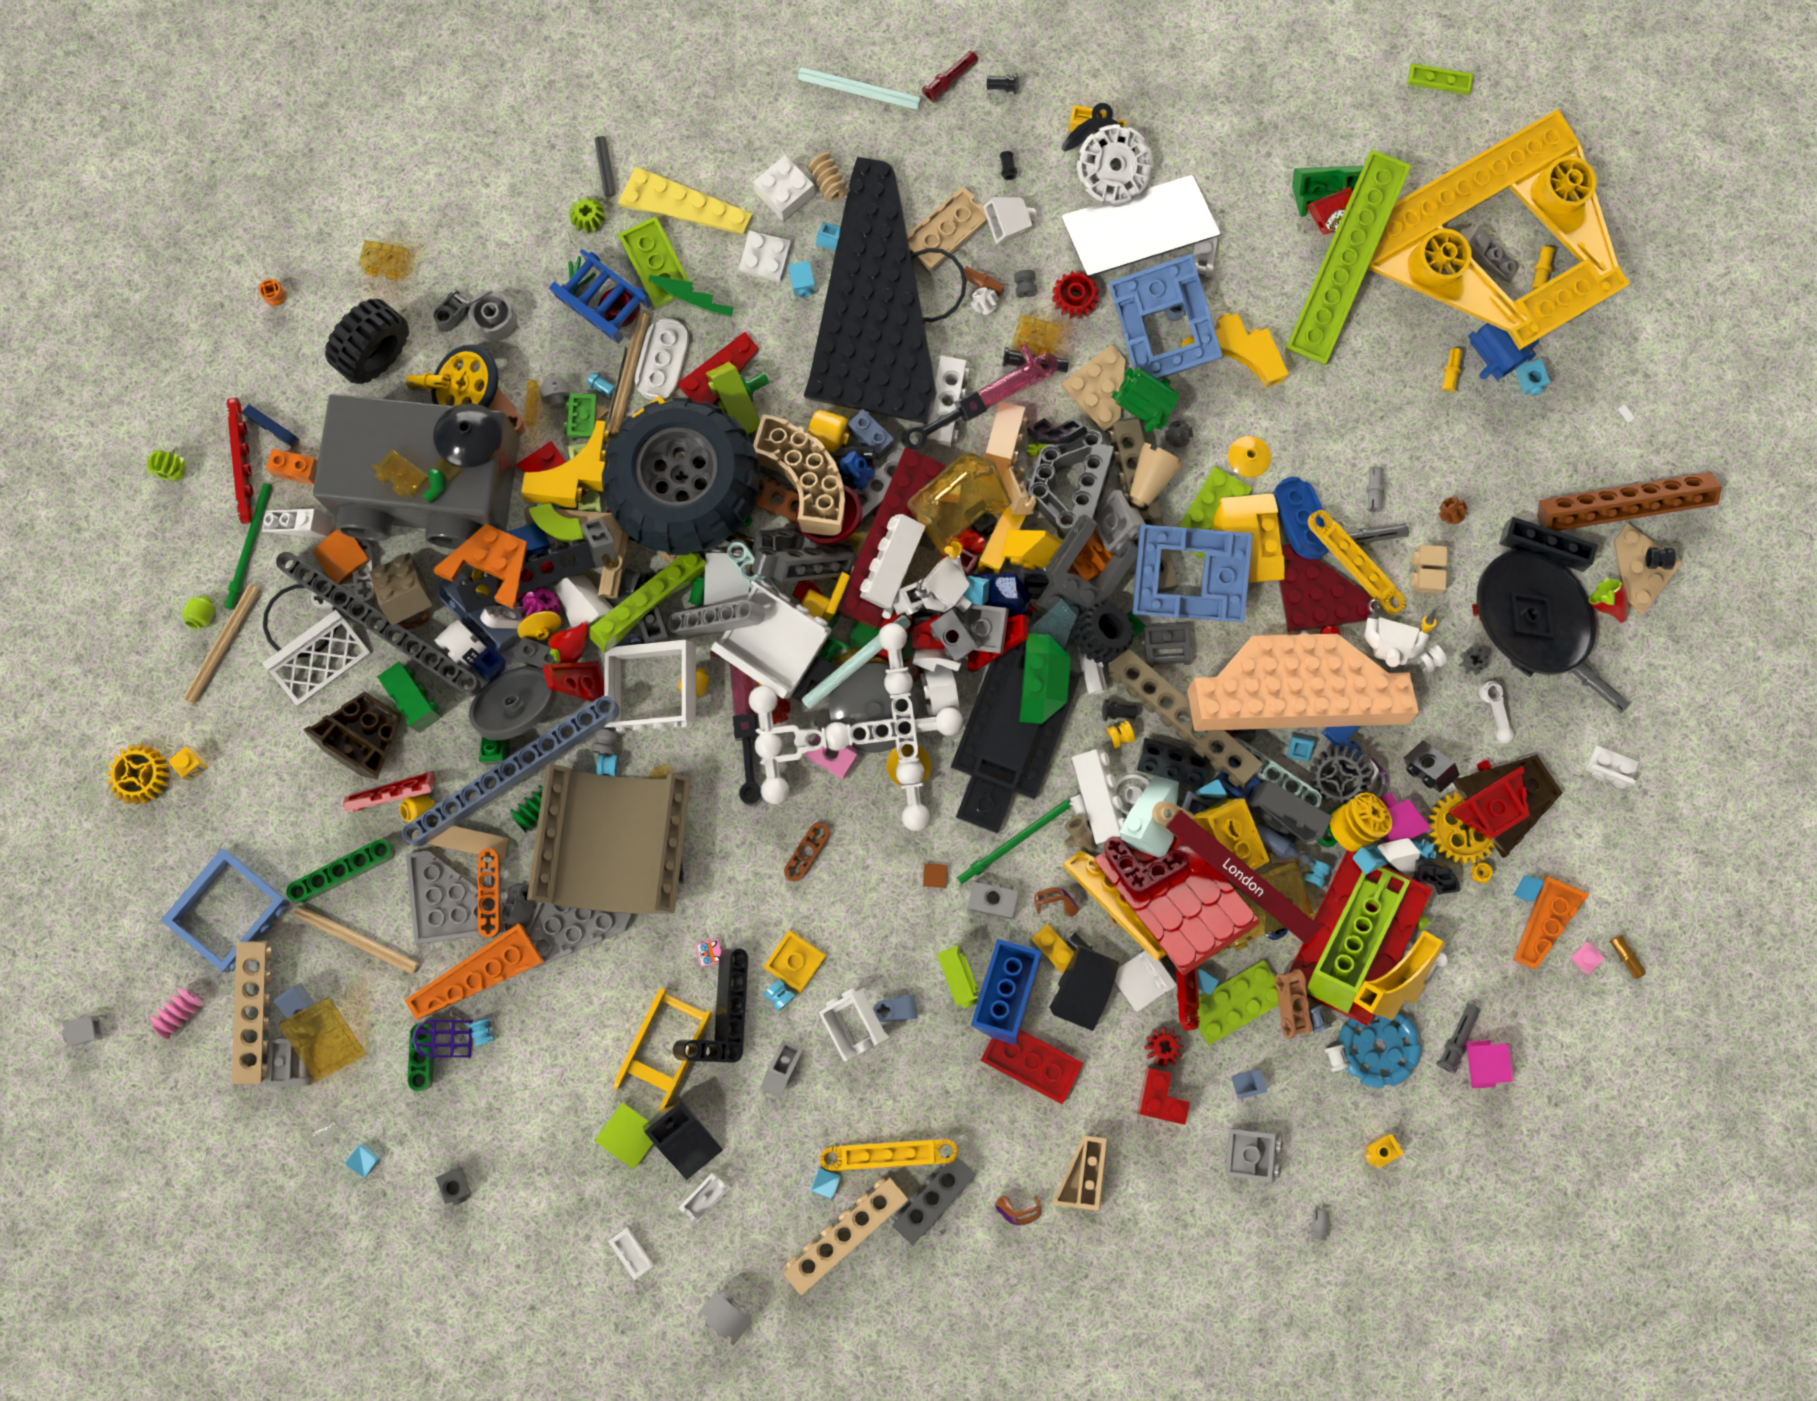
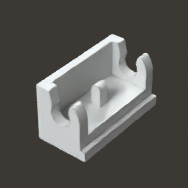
M713 1172L680 1205L679 1209L686 1213L692 1222L698 1223L730 1188Z

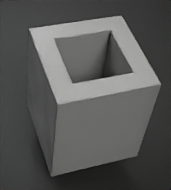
M89 1016L63 1023L62 1036L67 1046H78L103 1039L98 1016Z

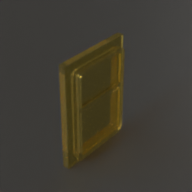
M330 997L278 1023V1026L316 1082L367 1056Z

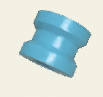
M599 753L597 775L609 774L612 777H616L619 762L618 755L606 756L605 753Z

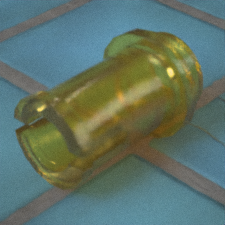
M850 647L847 652L833 659L834 665L840 663L837 666L840 667L860 649L858 647Z

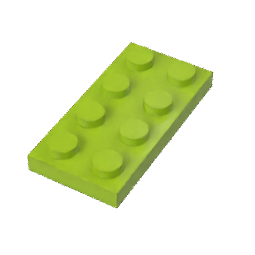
M654 216L618 233V238L646 293L649 295L655 310L677 300L649 282V275L690 282L657 217Z
M1214 466L1178 527L1212 530L1214 514L1220 505L1218 504L1220 499L1248 496L1252 487ZM1190 551L1204 560V552Z
M1264 960L1215 987L1211 995L1205 993L1199 997L1198 1016L1200 1018L1198 1020H1200V1026H1198V1029L1208 1046L1278 1006L1275 978Z

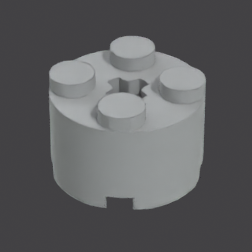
M486 290L480 292L472 299L468 315L481 337L489 341H498L508 337L517 325V316L509 299L503 293Z
M724 1290L720 1294L716 1291L699 1311L698 1316L701 1318L703 1314L706 1315L708 1318L705 1322L724 1339L730 1336L732 1338L730 1343L734 1345L752 1323L749 1319L752 1314L742 1306L737 1309L731 1304L733 1298Z

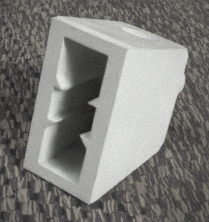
M993 197L983 206L996 244L1023 234L1032 226L1031 221L1036 220L1037 217L1036 210L1034 208H1026L1021 197Z

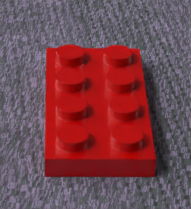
M1020 1030L1016 1045L991 1038L980 1059L981 1062L1062 1105L1083 1065L1081 1061Z

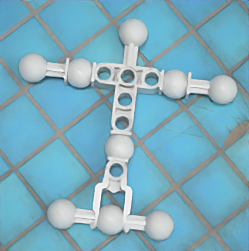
M897 623L885 625L881 628L878 637L880 645L888 651L890 669L885 670L887 675L884 679V686L890 694V698H893L891 701L892 718L860 722L853 724L851 727L850 724L846 726L841 722H833L826 726L825 729L822 727L821 731L818 729H799L795 724L774 727L772 711L777 706V695L768 686H759L751 691L749 705L754 712L758 713L760 728L755 730L759 734L755 741V750L762 757L760 764L765 765L767 779L761 785V795L766 802L777 805L783 803L789 795L790 788L785 779L780 777L778 762L798 760L802 757V753L818 750L822 746H824V749L829 748L834 751H840L848 745H852V742L867 744L895 740L897 753L901 758L898 759L899 764L896 768V777L901 783V789L905 788L908 805L902 812L903 825L911 831H921L928 826L930 813L921 804L919 786H924L922 779L925 770L917 756L916 733L938 730L945 736H953L961 731L964 719L957 709L951 707L940 710L936 717L914 719L912 702L908 698V696H911L910 691L913 686V679L907 671L909 668L903 667L901 649L907 642V634L901 625ZM905 699L908 703L907 709L898 711L895 708L896 701ZM903 721L909 722L911 726L910 731L906 734H902L898 730L899 724ZM880 724L888 727V733L883 737L878 736L875 732L876 727ZM858 727H862L866 731L865 737L860 740L853 737V731ZM795 732L794 744L797 746V752L780 755L784 743L778 733ZM810 734H819L821 741L818 745H811L808 742ZM905 744H911L914 748L913 753L909 756H904L901 753V748Z

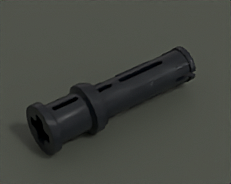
M1005 347L1002 366H1018L1023 370L1026 367L1067 373L1069 359L1029 354L1027 350L1015 351ZM1038 361L1055 363L1056 365L1038 363Z

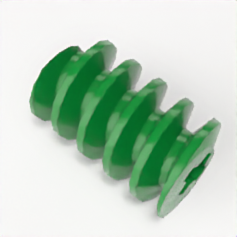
M541 785L538 786L539 794L534 791L531 792L532 800L527 797L524 798L525 806L520 803L517 804L518 812L513 809L510 810L512 818L525 833H527L525 826L531 829L534 828L532 820L538 822L543 790Z

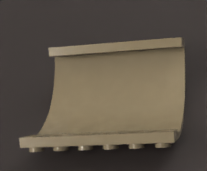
M551 763L546 764L527 900L570 908L614 913H675L691 777L669 773L666 779L623 778L572 770L571 768Z

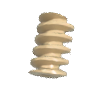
M825 152L815 157L810 162L808 169L812 173L813 179L816 180V185L820 188V192L824 195L825 201L834 202L845 197L850 189L844 188L847 184L846 181H840L843 175L841 173L836 174L839 168L833 166L835 161L830 159V152Z

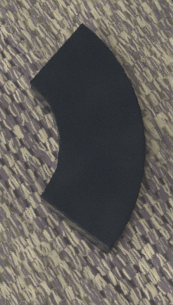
M1431 859L1415 861L1414 877L1417 882L1433 884L1438 895L1460 891L1458 878L1448 865Z

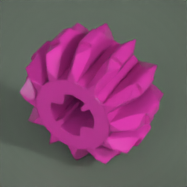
M539 587L525 594L522 601V610L527 612L526 617L542 611H551L558 614L561 608V600L556 598V593H551L549 588L545 590Z

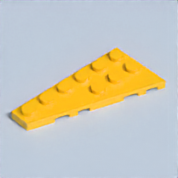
M1079 850L1063 862V868L1156 962L1166 955L1097 866L1094 860L1095 857Z

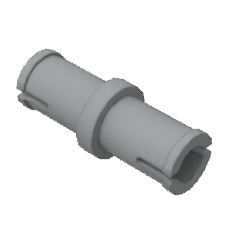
M1375 466V470L1374 467L1369 468V485L1366 487V492L1368 493L1367 511L1375 512V508L1377 512L1382 510L1381 501L1382 493H1384V486L1382 485L1383 468Z

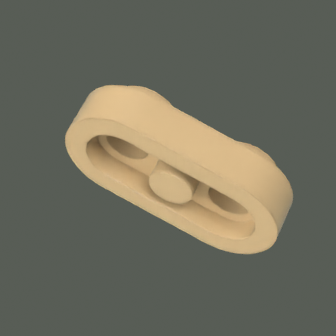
M1158 802L1152 810L1155 822L1164 827L1179 809L1195 821L1192 813L1170 802ZM1166 810L1169 812L1167 817L1165 816Z

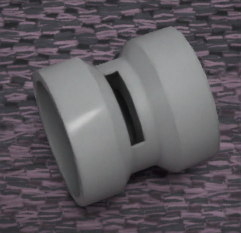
M599 729L594 734L595 741L597 742L592 744L591 752L598 754L604 752L612 756L614 748L611 744L616 741L618 734L613 731Z

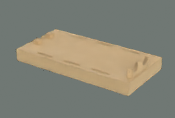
M962 186L907 234L911 254L926 248L943 249L952 254L988 222L983 205L981 203L976 205L974 203L975 197ZM928 252L915 258L931 272L947 256L941 253Z

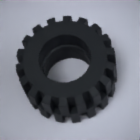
M1098 602L1092 605L1075 620L1072 630L1075 632L1072 636L1076 639V647L1081 649L1080 653L1082 655L1085 654L1087 659H1094L1095 663L1099 664L1102 662V664L1112 662L1128 650L1134 641L1132 639L1134 637V631H1132L1133 624L1129 622V616L1125 615L1124 611L1121 608L1118 609L1113 603L1109 605L1108 602H1103L1102 604Z

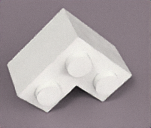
M936 664L934 671L923 668L924 673L920 674L925 699L930 700V704H926L928 717H936L940 710L947 707L955 708L960 712L956 682L952 669Z

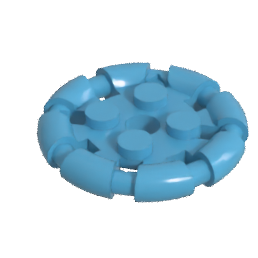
M1398 1011L1394 1018L1399 1023L1397 1028L1389 1025L1392 1020L1378 1016V1023H1371L1370 1021L1369 1026L1349 1018L1346 1025H1343L1340 1030L1338 1045L1344 1044L1345 1057L1351 1065L1346 1070L1352 1077L1355 1075L1360 1079V1083L1364 1085L1384 1088L1385 1085L1396 1086L1412 1075L1410 1072L1414 1066L1417 1067L1421 1057V1044L1419 1045L1418 1029L1407 1015L1404 1016ZM1357 1025L1363 1028L1359 1035L1353 1031ZM1408 1037L1410 1046L1403 1047L1402 1038ZM1377 1039H1381L1385 1043V1050L1381 1053L1376 1052L1373 1047ZM1351 1045H1356L1357 1054L1351 1055ZM1401 1058L1406 1060L1403 1067L1397 1064ZM1363 1062L1369 1066L1367 1072L1360 1069ZM1380 1069H1388L1389 1075L1382 1076Z

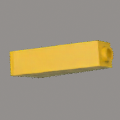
M1007 504L976 569L980 578L990 580L989 589L993 590L1007 560L1003 556L1007 530H1021L1028 515L1012 514L1009 504Z

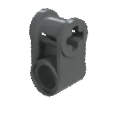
M457 289L452 290L434 311L433 317L439 329L445 332L453 330L467 316L471 300L461 296ZM443 317H450L447 321H441Z
M516 883L510 887L501 915L503 923L512 926L519 923L522 924L524 929L529 925L535 901L527 900L529 884Z

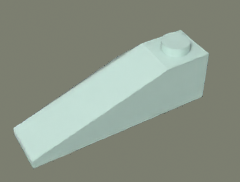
M1154 775L1129 812L1119 832L1121 840H1123L1127 847L1158 858L1168 854L1174 841V835L1164 826L1155 822L1152 810L1155 804L1161 801L1170 802L1177 806L1178 781ZM1168 810L1165 811V816L1167 817L1169 814Z

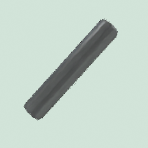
M597 136L594 140L605 197H612L616 195L607 140L605 136Z

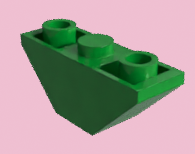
M482 737L479 753L480 763L484 765L499 764L509 758V739L491 740Z

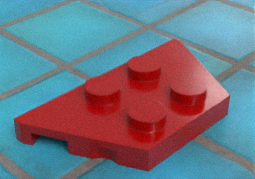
M1523 767L1514 769L1450 809L1449 813L1488 839H1493L1529 816L1528 804L1526 803V787H1523L1522 780Z

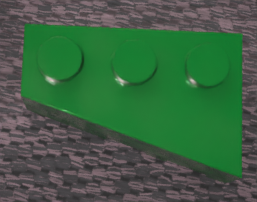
M398 661L377 677L389 696L397 704L398 710L407 718V724L420 733L442 718L438 713L441 709L434 699L430 701L425 694L428 693V690L423 683L415 681L413 676L416 673L409 664L404 665Z

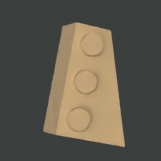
M1002 401L999 402L981 477L1001 481L1007 465L1011 466V463H1016L1018 451H1015V447H1020L1023 436L1019 431L1020 429H1025L1027 417L1023 416L1025 407Z
M1086 1135L1082 1137L1052 1204L1096 1211L1101 1210L1108 1138Z

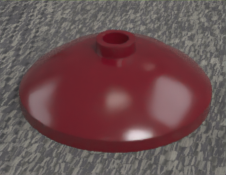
M843 485L845 507L840 533L836 535H820L802 532L797 519L799 513L798 505L796 521L801 533L808 540L822 545L835 544L848 538L857 529L862 517L861 502L852 489Z

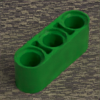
M417 1023L410 1030L407 1081L412 1090L425 1091L433 1083L434 1059L426 1057L423 1063L417 1060L418 1052L413 1045L414 1031L421 1024ZM425 1024L424 1026H422L425 1027L427 1030L432 1029V1025ZM417 1034V1043L432 1042V1034H427V1037L423 1040ZM419 1047L420 1050L431 1055V1047ZM419 1074L425 1077V1084L422 1087H419L416 1083V1078Z

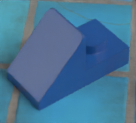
M1359 726L1327 727L1321 732L1335 747L1340 745L1341 751L1344 750L1345 746H1349L1348 752L1352 753L1354 749H1357V757L1363 754L1361 747L1356 742L1348 740Z

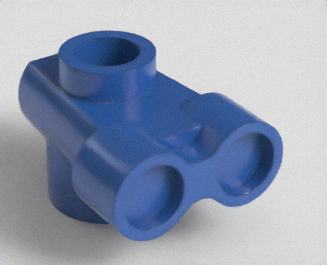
M852 451L840 461L842 473L845 475L851 474L854 479L853 483L858 490L865 489L868 486L869 479L875 474L871 466L866 463V460L860 458L855 451Z

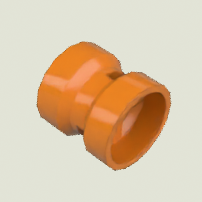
M266 279L260 284L259 293L269 305L279 306L285 301L286 293L276 280Z

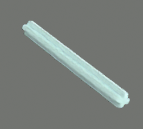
M801 67L798 72V79L912 109H918L920 105V97L804 67Z
M901 615L893 622L901 625L904 629L911 625L905 615ZM879 635L802 698L805 706L809 709L812 708L883 649L878 640Z

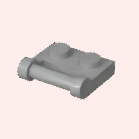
M312 1038L268 1039L266 1086L310 1085L311 1078H308L309 1049L312 1046ZM294 1046H300L299 1078H293Z

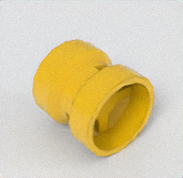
M1128 721L1121 722L1117 727L1111 726L1106 728L1107 736L1112 738L1111 746L1113 749L1120 747L1125 742L1129 744L1135 741L1132 727Z

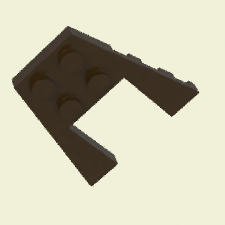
M1538 755L1459 777L1453 781L1463 799L1466 800L1514 769L1523 767L1522 780L1523 787H1526V803L1528 804L1529 816L1495 838L1490 839L1502 858L1510 854L1511 850L1524 838V835L1534 827L1538 819L1547 812L1563 793Z

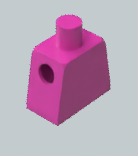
M1392 792L1379 798L1387 807L1392 819V828L1383 837L1385 843L1405 838L1412 839L1431 829L1410 800L1407 799L1398 804Z

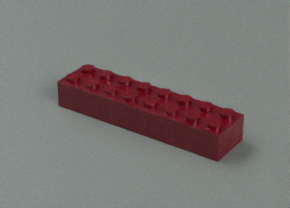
M905 447L835 613L876 630L884 608L861 598V585L869 577L871 572L869 570L870 564L878 556L880 551L878 546L882 538L887 535V525L890 519L895 515L903 514L922 523L946 467L945 464Z

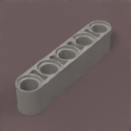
M739 600L674 613L667 620V629L677 635L690 638L759 625L763 622L766 613L761 605L748 600Z

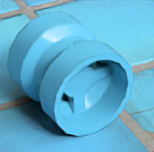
M1311 859L1315 865L1314 867L1308 866L1309 870L1304 874L1302 881L1306 884L1309 882L1314 883V887L1323 889L1326 883L1325 876L1329 874L1331 867L1323 862Z
M781 979L777 980L763 993L767 1000H771L774 1003V1008L777 1011H780L788 1001L790 1002L795 997L791 991L786 990L785 984Z

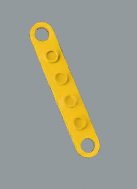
M1317 510L1313 512L1308 518V526L1311 531L1374 599L1380 601V606L1387 613L1396 614L1401 612L1406 604L1404 595H1401L1395 588V585L1326 511ZM1316 516H1319L1323 519V527L1317 526V524H1315ZM1391 597L1398 600L1399 605L1397 608L1391 607L1392 605L1389 603Z
M949 1139L838 1146L835 1148L828 1147L822 1151L819 1159L822 1167L828 1171H847L950 1164L957 1159L959 1150L957 1145ZM944 1145H950L953 1149L952 1155L948 1158H943L940 1154V1150ZM834 1152L838 1157V1161L835 1165L829 1166L825 1160L826 1156Z

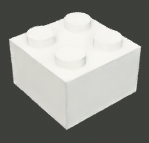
M786 155L753 182L755 193L782 221L786 220L815 195L814 184Z

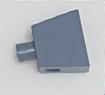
M302 983L291 987L273 1000L295 1029L304 1026L310 1036L323 1029L315 1018L321 1012ZM297 1009H301L305 1012L304 1018H302Z

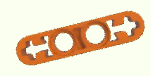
M487 848L483 849L478 855V931L483 937L494 938L501 929L500 855L495 850ZM488 853L495 857L494 861L490 862V868L495 869V872H483V868L488 869V863L483 861L488 856ZM491 875L495 878V884L491 888H486L483 885V880L486 876ZM488 898H492L495 901V907L491 911H486L483 908V903ZM483 914H495V918L490 917V923L495 925V929L490 932L491 934L484 930V926L488 925V918H483Z

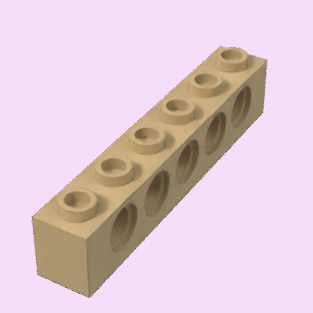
M239 941L236 943L231 1084H261L263 1077H267V1063H264V1054H268V1040H264L265 1031H269V1017H265V1008L270 1007V993H266V984L271 983V970H267V961H271L272 947H268V941ZM252 959L257 960L260 963L259 971L253 972L249 970L248 961ZM249 983L257 984L259 986V993L256 995L249 994L247 985ZM247 1007H256L258 1009V1016L256 1018L248 1017L246 1014ZM247 1030L256 1031L258 1035L257 1040H247L245 1032ZM253 1053L257 1058V1062L255 1064L246 1063L244 1060L245 1054Z
M882 1177L873 1185L875 1190L869 1196L865 1192L855 1201L858 1206L852 1211L846 1209L837 1217L840 1221L834 1227L828 1225L820 1233L822 1238L816 1243L813 1240L810 1241L802 1249L804 1254L797 1259L794 1256L784 1265L786 1270L783 1272V1275L801 1296L908 1200V1197L891 1177L887 1180ZM879 1195L885 1197L887 1201L886 1206L881 1209L876 1208L873 1204V1199ZM864 1211L868 1214L869 1220L866 1224H859L856 1221L855 1216L858 1212ZM846 1227L851 1231V1237L848 1240H842L838 1237V1230L840 1228ZM828 1243L833 1247V1253L830 1256L821 1254L820 1246L822 1244ZM807 1259L812 1260L815 1263V1269L812 1272H806L802 1267L803 1261Z

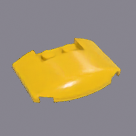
M1274 494L1221 498L1218 503L1220 505L1214 514L1212 530L1253 533L1248 583L1284 580V555H1282L1277 518L1278 509Z

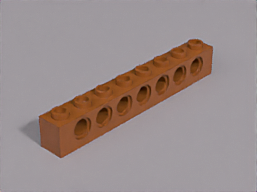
M1708 472L1539 500L1537 517L1543 527L1562 531L1719 505L1722 486Z

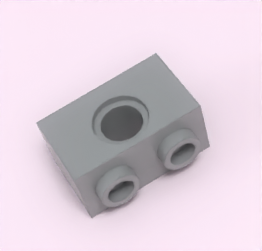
M983 879L973 882L967 910L1007 919L1013 918L1018 891L1013 890L1014 886L1000 884V887L992 886L991 881ZM993 892L999 896L997 904L992 905L987 901L989 893Z

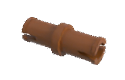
M969 266L965 267L964 272L968 282L978 286V289L986 287L987 290H994L997 296H1000L1005 284L988 277L987 273L982 274Z

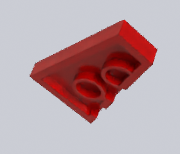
M1022 614L1008 618L1003 654L1028 638L1027 616ZM972 650L968 653V671L974 673L1002 654Z

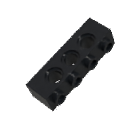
M1511 517L1504 524L1499 541L1500 545L1515 550H1529L1544 554L1563 566L1581 572L1592 566L1598 547L1597 544L1516 517Z

